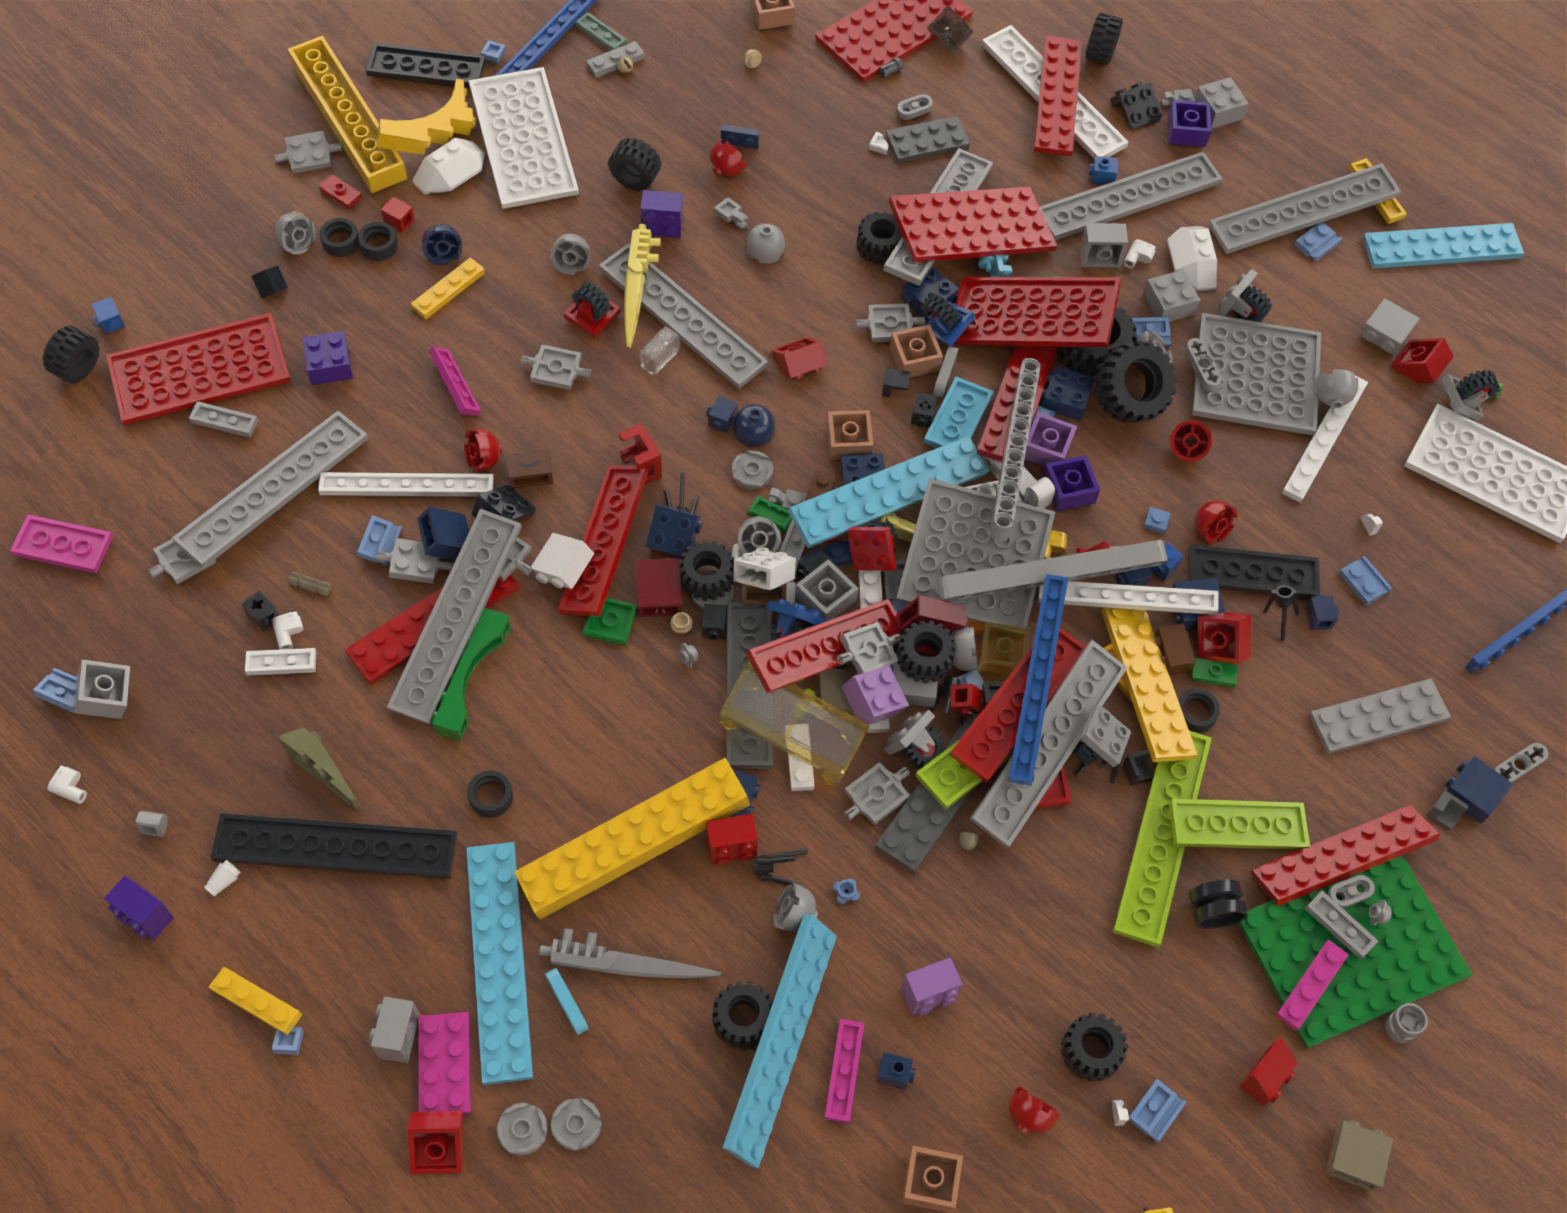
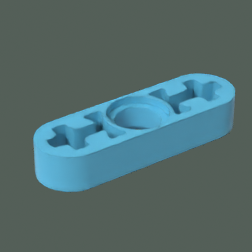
M554 968L545 973L550 987L576 1034L580 1035L589 1030L583 1015L558 970Z

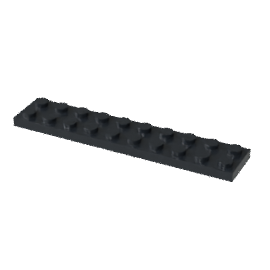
M221 813L211 859L217 862L228 860L230 863L451 879L458 833L452 830Z

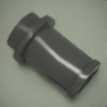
M893 58L890 63L879 67L880 75H882V78H886L895 72H901V69L904 68L903 62L900 58Z

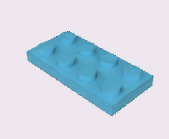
M955 377L924 438V443L939 448L967 436H970L972 439L994 391Z

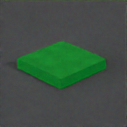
M606 597L601 615L588 616L583 636L626 646L638 605Z

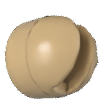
M627 57L620 58L617 62V68L622 73H628L633 68V62Z

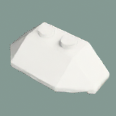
M454 138L424 158L412 180V184L424 195L430 194V192L452 191L482 171L485 152L473 141Z
M1201 226L1180 227L1167 239L1174 271L1184 270L1195 291L1216 290L1217 258L1209 229Z

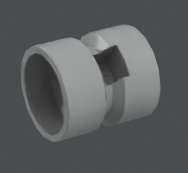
M1403 1004L1388 1016L1385 1022V1030L1392 1040L1398 1043H1408L1427 1028V1015L1416 1004Z

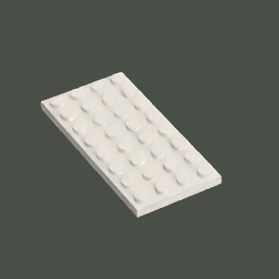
M544 67L469 80L502 209L578 195L579 189Z
M1437 404L1404 466L1561 543L1567 533V466Z

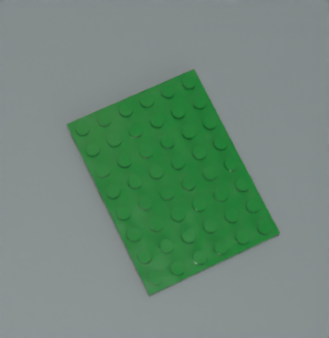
M1403 855L1283 905L1277 906L1273 900L1248 910L1249 916L1238 923L1281 1005L1284 1004L1327 940H1330L1349 954L1301 1027L1296 1031L1305 1049L1390 1013L1403 1004L1417 1001L1473 975ZM1358 875L1367 876L1372 880L1375 887L1374 893L1367 900L1343 910L1378 940L1361 960L1305 910L1321 891L1328 894L1330 888L1335 884ZM1357 886V890L1363 893L1362 888ZM1336 894L1337 899L1342 901V897ZM1381 900H1385L1391 908L1390 920L1386 924L1377 923L1376 926L1371 925V918L1369 916L1371 905L1374 902L1379 903Z

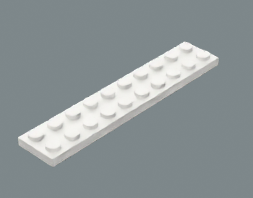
M1012 25L983 39L982 46L1039 102L1043 56ZM1078 92L1074 139L1094 159L1095 156L1110 157L1126 148L1128 141Z

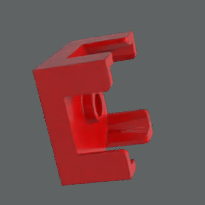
M640 423L619 432V439L622 441L635 438V444L620 450V456L624 463L634 460L638 470L646 467L649 469L645 485L662 478L661 453L643 424Z

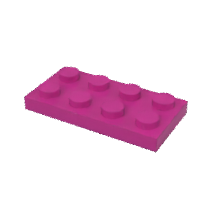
M28 514L10 552L13 556L97 574L113 535L111 532Z
M469 1012L418 1016L419 1112L463 1111V1114H471Z

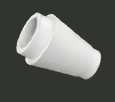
M226 860L223 864L220 863L204 888L213 896H216L238 879L237 876L241 872Z

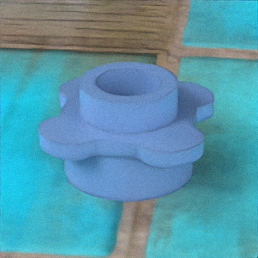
M854 879L842 880L841 882H835L833 885V889L837 892V902L839 904L859 899L860 894L856 891V881Z

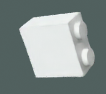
M552 533L532 564V571L536 574V579L544 584L550 582L558 588L566 587L572 589L594 555V552L581 540Z
M757 548L756 551L745 553L742 557L734 560V581L772 590L795 579L796 558L787 556V553L784 552L774 553L770 552L767 548Z

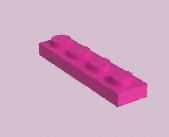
M433 346L429 354L442 380L445 382L449 394L455 401L458 411L464 415L477 416L481 410L449 349Z
M1327 940L1276 1014V1017L1297 1031L1349 954L1330 940Z
M844 1019L839 1021L824 1118L826 1120L848 1124L850 1122L864 1023Z

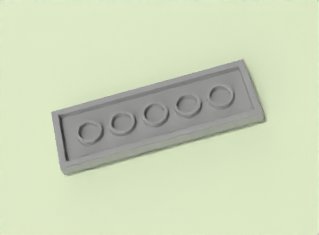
M1432 679L1314 710L1309 714L1327 755L1442 723L1451 718Z

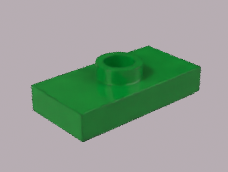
M760 496L756 497L747 512V515L750 517L761 516L770 519L776 524L778 530L783 533L787 531L792 520L787 509Z
M1195 658L1196 664L1191 671V681L1236 687L1238 665Z

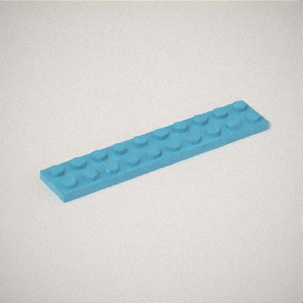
M967 436L789 508L788 512L807 547L810 548L846 533L847 529L851 527H861L923 501L929 478L960 486L987 475L989 470L981 456L977 455V449L970 436Z
M515 843L467 847L482 1084L484 1086L533 1079L519 889L518 879L514 873L517 870Z
M805 914L802 918L723 1145V1149L750 1167L759 1168L761 1159L764 1156V1150L769 1135L772 1132L773 1124L837 937L812 914Z

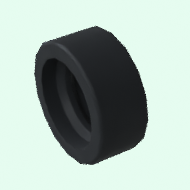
M335 218L327 221L321 227L319 232L323 249L328 254L343 257L350 255L358 248V230L352 221L345 218ZM336 232H348L351 234V237L342 243H333L328 240Z
M372 222L365 225L358 234L360 250L368 259L375 261L385 260L396 253L398 248L395 230L389 224ZM382 235L390 239L389 242L381 247H372L366 244L374 236Z
M1193 688L1186 690L1178 699L1189 731L1203 733L1214 726L1220 714V706L1216 697L1204 689ZM1188 701L1203 703L1210 712L1209 718L1205 721L1191 719L1184 710L1185 703Z
M493 770L483 771L475 775L467 789L468 800L473 811L487 818L498 817L505 813L513 800L512 786L508 778L501 772ZM486 783L500 784L504 789L503 799L495 805H482L477 800L476 795L477 790Z

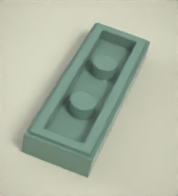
M588 12L575 21V27L609 51L627 45V40Z

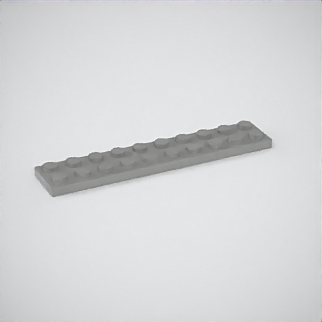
M958 148L930 193L979 190L992 169L993 162ZM902 236L886 261L883 271L920 286L935 261L913 262Z
M1200 152L1040 206V209L1054 239L1058 240L1084 231L1086 223H1108L1221 184L1223 178L1206 154Z
M1383 163L1212 219L1209 222V226L1225 253L1229 254L1399 197L1401 190Z
M629 243L599 265V270L623 291H625L630 251ZM649 262L648 273H643L645 275V284L641 306L738 389L768 366V361L654 264Z
M335 412L172 537L173 543L202 568H205L316 481L322 472L330 470L367 441L368 434L341 412Z
M483 509L479 510L387 705L388 710L431 725L433 713L437 711L440 705L442 693L449 686L450 677L459 664L460 658L467 647L522 528L521 523Z
M1093 640L1088 642L1046 705L1032 786L1008 782L1012 755L970 820L1004 847H1010L1080 741L1092 707L1098 703L1103 706L1128 667Z

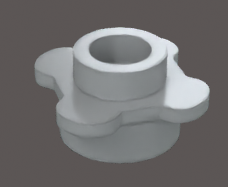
M686 643L681 644V650L678 651V657L681 663L690 669L693 667L692 663L698 660V652L694 646H687Z
M1381 900L1379 903L1374 902L1369 910L1370 924L1376 926L1377 923L1386 924L1390 920L1391 908L1385 900Z

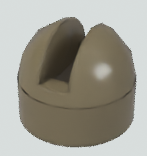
M961 832L959 836L960 846L965 850H972L978 843V835Z

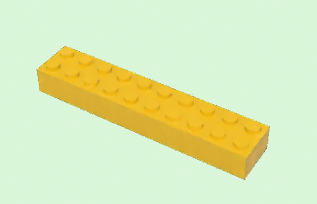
M320 36L289 48L288 53L294 70L370 192L374 193L406 180L405 165L397 151L377 147L379 123L325 38Z
M723 758L514 871L534 913L541 920L706 830V821L728 818L750 806L749 799L727 759Z

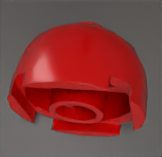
M719 139L710 151V162L714 166L712 170L718 176L723 174L726 177H734L739 175L748 166L747 161L743 163L741 160L743 155L728 142L722 144V139Z
M1185 420L1179 423L1172 430L1170 436V447L1173 453L1179 459L1187 462H1195L1204 458L1210 452L1212 446V435L1208 427L1196 420Z
M486 429L468 430L464 438H468L467 444H464V454L468 466L472 467L473 465V472L491 469L496 465L502 453L501 442L497 440L492 432Z
M1212 500L1199 507L1195 516L1194 525L1197 533L1210 544H1214L1213 541L1216 539L1218 543L1221 542L1233 530L1235 525L1232 522L1234 517L1236 519L1238 517L1237 510L1224 501Z
M1017 1086L1009 1101L1010 1115L1016 1121L1014 1126L1025 1134H1028L1029 1131L1040 1134L1050 1130L1061 1114L1036 1095H1029L1028 1090Z

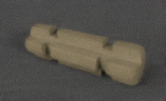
M291 572L288 578L289 584L294 586L300 585V588L315 593L319 591V594L328 596L332 588L330 583L324 581L320 583L318 579L306 575L301 576L300 573Z

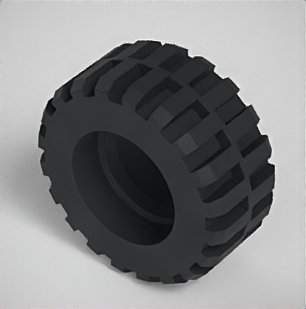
M1116 307L1109 339L1112 344L1108 345V347H1058L1057 354L1059 358L1063 359V363L1067 368L1071 367V371L1094 377L1098 373L1095 371L1097 364L1102 363L1100 359L1104 354H1108V351L1114 347L1137 340V329L1135 324L1132 323L1133 320L1130 315H1126V311L1121 307Z
M1135 341L1114 347L1108 351V354L1102 356L1100 359L1102 363L1097 364L1095 369L1098 373L1094 376L1093 382H1096L1094 391L1099 396V399H1097L1098 403L1104 405L1103 410L1107 414H1112V418L1127 423L1145 421L1158 417V414H1162L1167 410L1166 406L1171 405L1173 401L1171 396L1176 393L1174 383L1177 382V376H1174L1173 371H1175V368L1169 362L1171 360L1167 354H1162L1163 349L1159 346L1154 347V344L1150 342ZM1131 363L1140 368L1146 381L1144 395L1139 401L1129 395L1124 383L1126 369Z

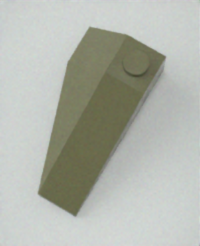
M303 727L282 734L279 737L290 759L355 810L359 807L355 796L321 743L322 738L315 731L309 732Z

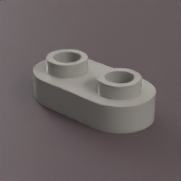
M921 94L903 100L898 104L897 115L901 119L909 120L926 114L932 109V98Z
M1358 875L1335 884L1330 888L1327 895L1344 909L1367 900L1374 893L1375 887L1370 878ZM1357 886L1362 888L1363 893L1357 890ZM1336 894L1342 897V901L1337 899Z

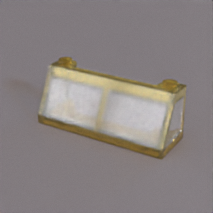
M749 660L723 705L717 720L728 730L741 727L820 770L819 774L825 783L836 786L840 784L870 725L794 684L767 694Z

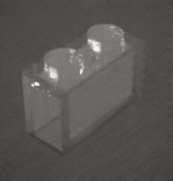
M663 326V329L658 331V334H655V337L650 339V342L645 344V347H642V350H640L641 367L655 375L680 350V335L667 326Z

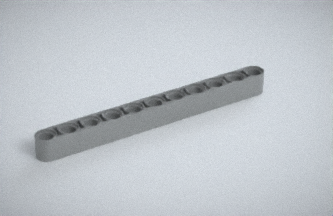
M1033 358L1023 360L1017 377L990 526L991 538L1000 542L1008 539L1015 518L1040 371V363Z
M1155 540L948 575L936 579L940 600L950 602L1044 586L1046 574L1068 577V581L1159 566L1167 563L1168 558L1163 540Z

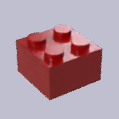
M753 813L706 821V842L711 864L722 866L734 860L750 861L757 856L758 836Z

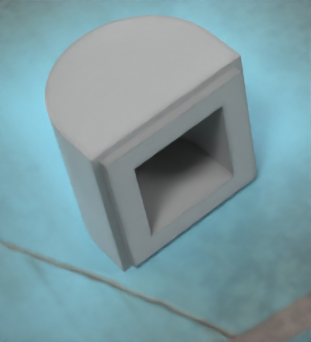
M140 811L135 823L141 834L164 837L168 820L166 814Z

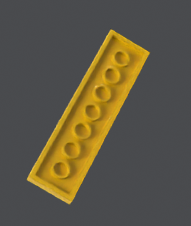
M1103 607L1101 612L1117 659L1128 667L1123 676L1152 761L1194 760L1197 752L1166 665L1163 664L1160 657L1162 654L1159 646L1156 645L1155 635L1146 610Z

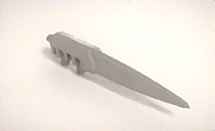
M564 928L562 940L553 939L552 947L541 945L539 955L551 956V964L613 974L657 978H709L721 975V972L679 962L610 950L606 952V947L595 946L597 933L588 932L586 944L571 942L573 930Z

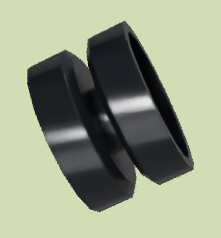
M1224 879L1207 882L1194 887L1188 893L1191 906L1197 908L1193 915L1198 928H1223L1237 924L1249 916L1245 902L1239 900L1243 893L1241 885L1237 880Z

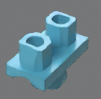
M1009 255L981 257L978 261L979 267L986 269V272L990 273V277H1010L1012 274V267L1010 265H1003V263L1007 262Z

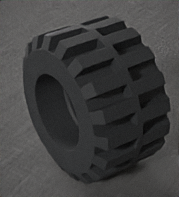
M1099 13L1086 48V59L1106 65L1110 63L1122 29V18Z
M625 138L618 143L607 165L609 166V171L612 172L611 175L616 178L617 182L632 190L641 191L651 186L661 169L662 163L659 160V155L656 154V151L649 144L635 138Z
M876 211L873 215L871 213L868 214L859 223L856 245L860 256L865 257L866 261H873V264L876 265L877 263L885 265L902 238V233L894 214H887V211H882V213Z
M67 325L55 332L47 342L42 360H44L43 366L46 371L67 383L75 384L76 382H81L82 379H85L91 373L97 363L100 351L99 342L95 337L77 327Z
M703 540L702 544L695 542L694 547H687L686 552H683L681 555L682 560L679 563L680 579L683 588H686V592L689 595L693 593L695 599L702 597V601H707V598H712L713 601L717 600V596L721 598L725 596V591L729 592L731 590V585H734V557L731 556L729 549L725 550V545L722 543L717 545V541L713 540L712 543H708V540ZM705 565L714 566L719 569L717 573L710 576L700 575L696 572L698 568Z
M920 621L919 625L913 623L910 629L906 628L904 630V634L900 638L897 658L899 660L898 664H901V671H906L908 678L913 676L916 682H919L920 679L923 680V683H928L929 680L936 682L939 677L941 679L944 678L946 672L949 673L955 657L956 644H954V636H949L950 631L942 629V624L934 625V621H929V624L925 623V621ZM929 646L938 655L933 658H925L920 656L915 651V648Z
M737 981L736 986H733L731 983L727 985V990L724 991L722 989L719 992V997L715 998L712 1013V1022L716 1035L721 1036L720 1040L724 1044L727 1041L731 1048H734L735 1045L739 1046V1050H745V1046H749L750 1049L755 1048V1044L760 1042L773 1004L772 999H769V993L767 991L763 992L762 986L758 984L756 987H753V982L747 981V985H742V981ZM737 1005H749L756 1010L758 1019L749 1026H738L730 1020V1010Z
M1089 1013L1087 1017L1085 1014L1081 1015L1078 1020L1075 1019L1062 1039L1061 1045H1063V1048L1061 1049V1054L1066 1056L1063 1061L1065 1065L1070 1064L1072 1066L1070 1071L1073 1074L1075 1071L1080 1073L1078 1077L1081 1079L1087 1076L1088 1081L1094 1082L1096 1078H1098V1081H1102L1106 1077L1109 1078L1118 1070L1126 1058L1127 1054L1125 1052L1128 1050V1044L1124 1043L1127 1039L1126 1034L1120 1033L1123 1028L1120 1024L1115 1026L1113 1018L1105 1019V1014L1100 1013L1098 1017H1096L1095 1013ZM1095 1036L1099 1038L1106 1046L1107 1056L1101 1059L1089 1056L1082 1047V1037Z

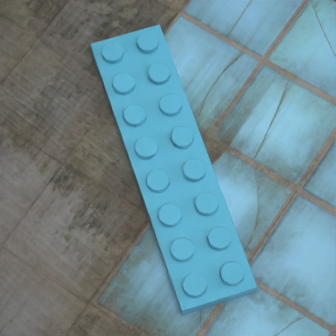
M1513 223L1364 233L1362 238L1372 269L1522 258L1524 254Z

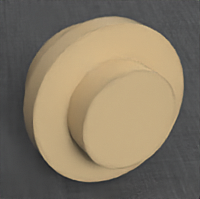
M750 49L744 54V63L748 68H755L761 63L762 55L758 50Z
M684 612L676 613L670 621L672 630L678 634L689 632L692 628V618Z

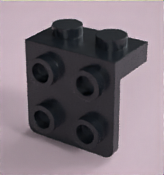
M1141 82L1134 84L1128 91H1126V88L1115 92L1116 96L1110 98L1112 106L1121 103L1131 129L1159 120L1163 116L1151 82L1143 85Z
M505 485L479 494L471 515L476 518L479 510L483 509L517 521L534 514L536 508L517 493L513 487Z

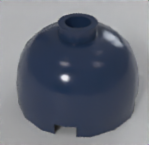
M435 224L428 228L422 237L423 253L431 263L448 265L450 264L449 261L457 260L462 253V240L459 233L452 226Z
M752 404L744 407L735 417V436L742 444L749 447L759 444L760 446L766 445L775 435V419L773 414L761 405Z

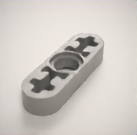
M1193 338L1188 341L1185 353L1202 387L1207 391H1216L1221 384L1222 376L1205 343L1201 339ZM1198 362H1206L1209 367L1203 368L1199 366Z
M948 347L935 384L934 396L943 398L959 348Z
M1533 743L1498 765L1494 770L1499 774L1509 770L1510 774L1506 779L1513 783L1541 765L1548 758V750L1540 743ZM1538 752L1540 754L1532 760L1529 758L1532 753ZM1519 760L1523 762L1525 770L1516 768L1514 761Z

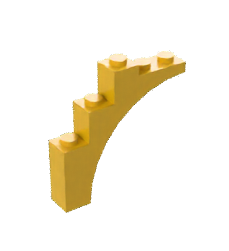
M456 79L451 99L436 113L414 120L394 121L380 119L377 130V147L424 155L426 148L430 147V143L445 145L448 143V139L452 138L453 133L469 136L471 128H475L476 117H473V109L468 108V103L465 102L467 89L464 88V80Z

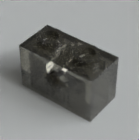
M948 5L928 26L932 33L953 53L974 32Z

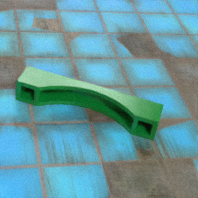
M484 608L466 650L460 658L457 670L450 677L449 688L442 693L440 708L433 713L431 724H433L436 734L459 741L462 740L469 724L465 705L466 687L475 667L487 654L504 644L511 628L509 615Z

